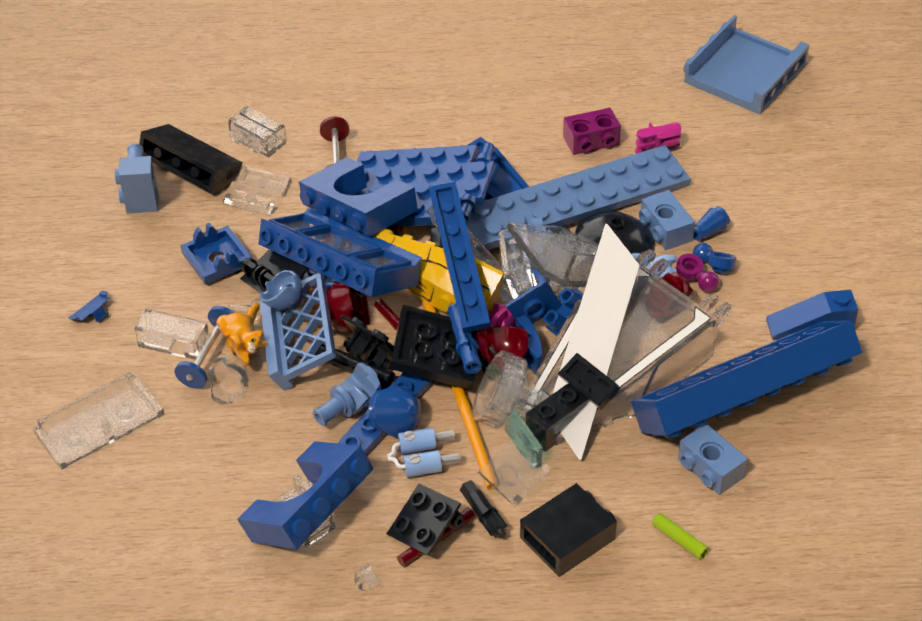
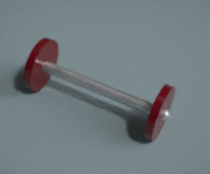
M337 116L328 117L320 124L321 136L325 140L332 142L333 164L339 161L338 141L345 139L350 131L348 122Z

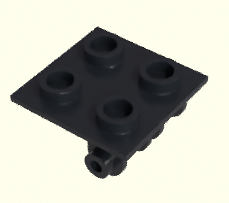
M268 250L257 262L253 258H245L242 261L241 267L245 274L240 280L259 293L267 291L265 283L271 281L281 271H294L301 278L310 268L272 250Z
M341 315V319L353 332V336L351 338L348 337L344 341L343 346L346 348V351L362 360H372L376 366L391 371L389 366L394 346L388 342L389 338L377 329L373 332L366 329L367 325L356 317L349 319Z
M418 483L386 534L429 556L447 526L451 529L462 527L464 518L458 511L461 503Z

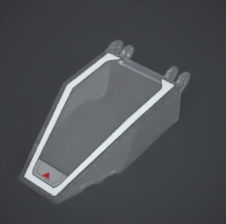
M646 250V252L640 253L636 258L639 264L638 273L607 376L617 383L621 389L602 410L597 407L591 429L601 425L604 428L613 425L614 420L625 416L628 419L635 417L630 400L684 379L709 361L714 355L717 328L731 311V305L724 302L712 314L709 311L715 307L719 299L716 294H709L699 305L659 276L668 267V261L664 258L656 261L650 270L647 269L656 257V253L652 250ZM582 298L575 304L515 409V414L525 422L526 413L553 394ZM555 427L554 445L567 442L557 427Z

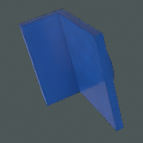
M539 268L532 270L539 284L506 304L515 320L525 314L534 324L542 319L548 310H556L562 305Z

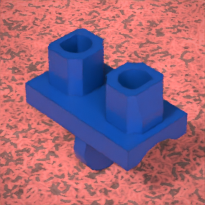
M574 286L572 289L565 287L559 294V300L562 302V305H560L557 311L553 309L548 310L543 317V321L547 324L545 327L559 338H562L581 304L584 293Z

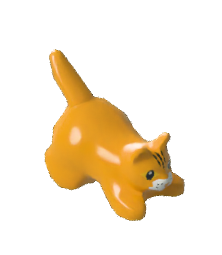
M258 303L251 306L247 314L235 312L229 315H221L216 322L219 330L227 339L226 345L232 354L236 353L245 366L250 364L249 354H253L260 348L268 345L266 341L261 340L263 331H255L254 321L260 308Z

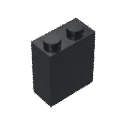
M575 483L520 519V538L558 577H561L614 541L617 521L609 510H605L596 502L594 496L589 491H585Z

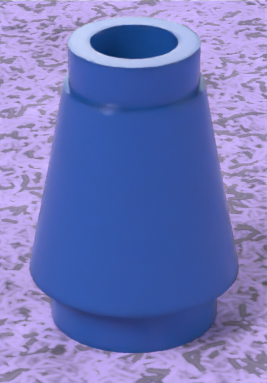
M719 206L710 208L695 224L693 238L700 242L725 230L727 224L730 223V218L726 211Z

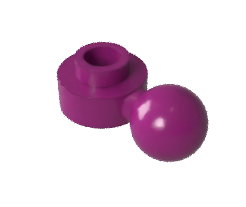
M683 254L677 259L675 269L687 281L698 280L699 288L707 293L714 292L718 288L719 278L717 274L711 271H702L703 261L700 257L694 254Z

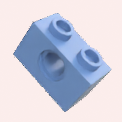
M670 190L641 199L639 219L648 227L654 240L659 242L665 251L693 241L695 221Z
M708 424L702 425L680 440L678 454L680 463L688 470L690 469L696 474L706 487L712 488L718 495H721L745 478L748 458Z

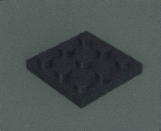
M407 305L402 306L389 369L470 390L473 389L476 373L468 374L465 372L462 358L457 354V341L449 316ZM481 330L472 331V336L477 342V333Z

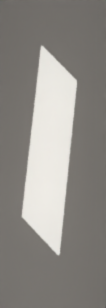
M608 224L604 226L560 370L578 353L606 376L639 269L638 262ZM559 375L553 393L568 384ZM588 399L584 407L556 426L579 460L582 459L597 409Z

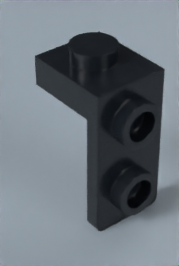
M566 384L526 413L525 436L533 445L539 446L545 452L554 446L555 427L587 404V399L569 384Z

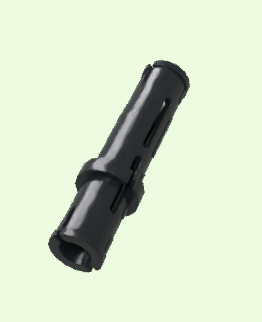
M321 344L315 355L317 356L327 351L326 345ZM336 348V357L326 362L350 373L354 372L356 365L359 363L370 366L377 373L378 380L385 389L390 387L395 380L394 372L376 366L374 361L369 359L362 360Z

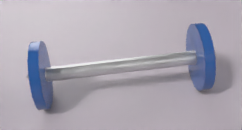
M214 306L210 309L208 320L215 328L194 363L188 361L179 362L174 370L175 376L184 385L195 389L205 386L208 377L200 366L221 332L216 324L217 319L221 315L235 313L231 309L224 306Z

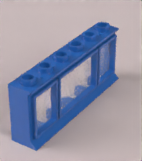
M307 208L301 214L269 219V221L261 219L259 245L370 297L418 286L422 257L375 236L369 237L311 208Z

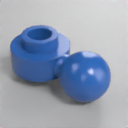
M700 243L693 249L692 254L700 257L703 264L708 263L712 266L713 271L728 273L729 269L735 268L737 257L732 254L713 252L712 247L706 243Z

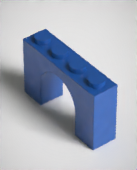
M348 157L299 181L300 199L303 205L369 237L418 211L415 187L398 179L374 192L353 195L366 188L367 184L364 165Z
M314 441L296 459L309 483H314V485L301 495L287 501L274 502L257 499L237 519L251 542L297 550L374 470L361 446Z

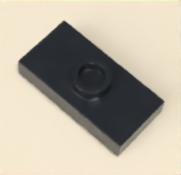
M578 353L558 373L561 379L600 410L621 389L617 383Z

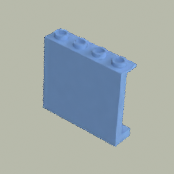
M734 15L728 22L722 24L716 34L711 35L709 41L704 46H701L691 59L689 58L683 68L685 72L684 83L761 114L806 65L809 45L800 42L793 51L737 29V16Z

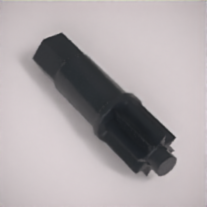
M472 480L463 483L460 492L478 516L479 522L483 524L490 536L495 538L498 536L500 539L506 536L505 531H507L505 528L508 525L500 516L498 510L491 505Z

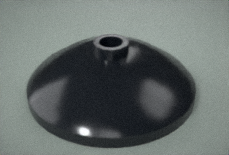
M616 211L598 212L584 218L576 227L574 237L576 247L582 255L594 262L605 224L609 225L631 254H642L646 260L653 249L654 240L651 231L639 219L626 213Z

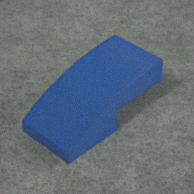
M524 314L516 318V327L525 329L529 339L528 349L523 361L537 377L541 375L542 370L541 342L534 325Z

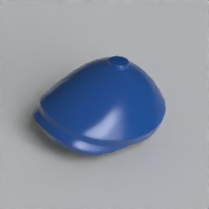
M391 386L378 390L372 395L369 402V419L372 426L377 430L390 436L398 437V433L413 431L419 425L422 414L421 405L417 396L408 388Z

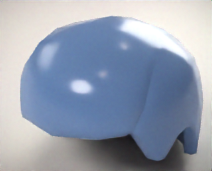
M283 270L276 274L271 281L265 283L267 292L266 294L259 293V297L270 308L277 310L291 308L300 297L302 290L301 278L294 271Z

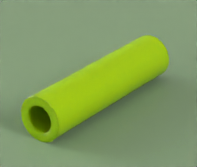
M662 513L655 516L652 521V525L699 560H702L707 555L709 547Z

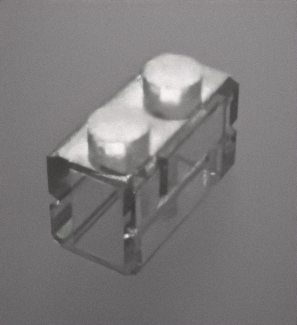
M248 106L240 110L239 114H235L229 119L228 125L231 139L237 144L242 143L254 153H261L269 158L276 152V149L279 150L286 144L285 126Z

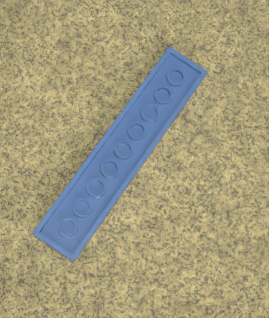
M666 145L485 200L482 205H476V208L471 211L466 222L473 254L530 237L531 218H542L543 228H548L549 231L583 220L598 212L612 211L640 202L642 198L666 190L671 192L690 185L691 178Z

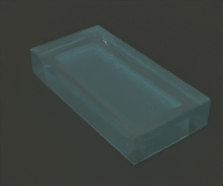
M515 407L505 411L506 433L530 468L534 470L541 467L543 447Z

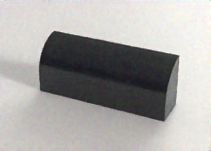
M170 124L141 131L139 145L143 147V156H151L153 163L211 194L229 187L241 170L243 162Z

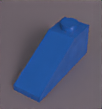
M851 290L823 292L766 316V322L772 340H778L822 321L852 320L855 328L859 309Z

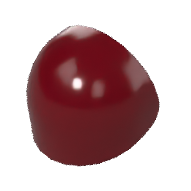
M497 326L483 329L477 333L478 345L483 358L495 367H513L524 358L527 352L529 339L527 331L523 328Z

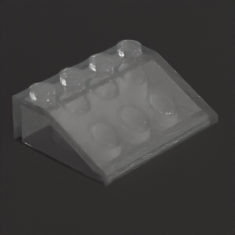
M522 223L507 224L506 228L538 272L550 279L549 284L564 290L566 287L576 290L579 287L586 288L599 244L561 226Z

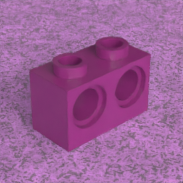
M610 107L564 117L563 137L573 155L620 145L621 125Z

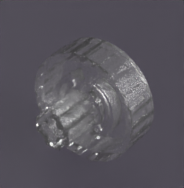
M505 350L500 351L493 358L481 380L473 405L474 420L499 429L508 420L513 410L526 415L529 410L541 402V392L524 385L527 374L526 359Z

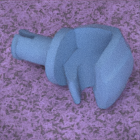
M363 363L357 364L350 377L341 383L340 386L335 385L330 389L331 399L313 410L312 413L315 420L321 426H324L340 413L346 417H351L367 409L372 395L376 391L381 390L377 373L370 366H366Z

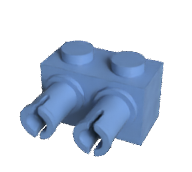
M131 144L127 148L128 157L120 158L119 169H115L116 184H121V188H119L120 203H125L127 214L158 211V190L151 156H143L144 150L141 145Z

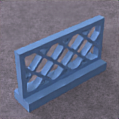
M318 272L302 280L300 297L291 308L285 310L273 309L264 304L260 299L264 341L268 343L265 346L268 376L281 389L286 390L292 387L293 378L336 357L326 283L323 274ZM317 284L312 295H307L306 293L310 287ZM302 299L307 300L301 311L296 310ZM316 303L320 304L316 313L310 315L309 313ZM291 316H297L291 327H287L286 324ZM304 320H310L305 330L300 331L299 328ZM318 323L323 324L318 335H312ZM295 335L300 336L294 347H289ZM308 339L313 341L307 352L301 351ZM320 345H326L327 351L316 356L315 353ZM297 356L303 357L298 365L291 368Z

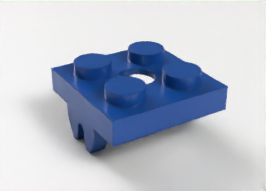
M207 223L204 233L197 227L193 234V240L180 245L182 254L205 285L242 269V261L245 258H252L228 225L216 230L214 226ZM214 253H218L219 255L212 262L209 257Z

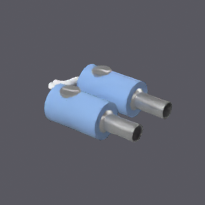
M433 427L398 433V442L392 446V452L387 454L388 462L393 461L396 467L404 469L407 478L442 472V466L461 463L460 453L440 456L438 450L403 456L404 465H401L393 457L396 454L397 447L400 448L401 455L436 449V443L455 440L454 430L434 433Z

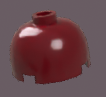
M340 282L334 283L327 290L331 324L335 329L345 333H353L341 319V315L349 319L356 317L366 325L370 324V310L366 296L361 297L359 291Z

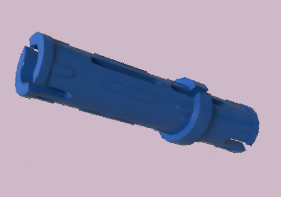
M454 303L448 307L447 313L457 341L456 351L462 358L465 372L475 374L481 370L482 366L478 355V342L473 338L472 332L463 333L457 306Z

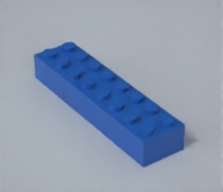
M852 320L822 321L630 401L641 433L653 434V437L663 435L667 439L681 435L683 428L688 426L696 428L708 423L707 418L714 415L716 417L726 416L733 412V407L738 405L741 407L752 405L757 402L756 398L765 395L767 397L778 394L782 391L781 387L785 385L795 386L802 384L806 381L805 377L811 374L813 376L825 374L830 371V366L849 364L853 362L852 357L863 352Z

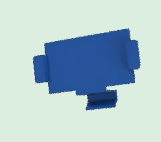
M101 291L98 293L99 295L94 297L76 313L69 316L68 319L82 321L92 314L96 322H100L109 314V312L106 314L102 304L110 299L106 296L108 292Z

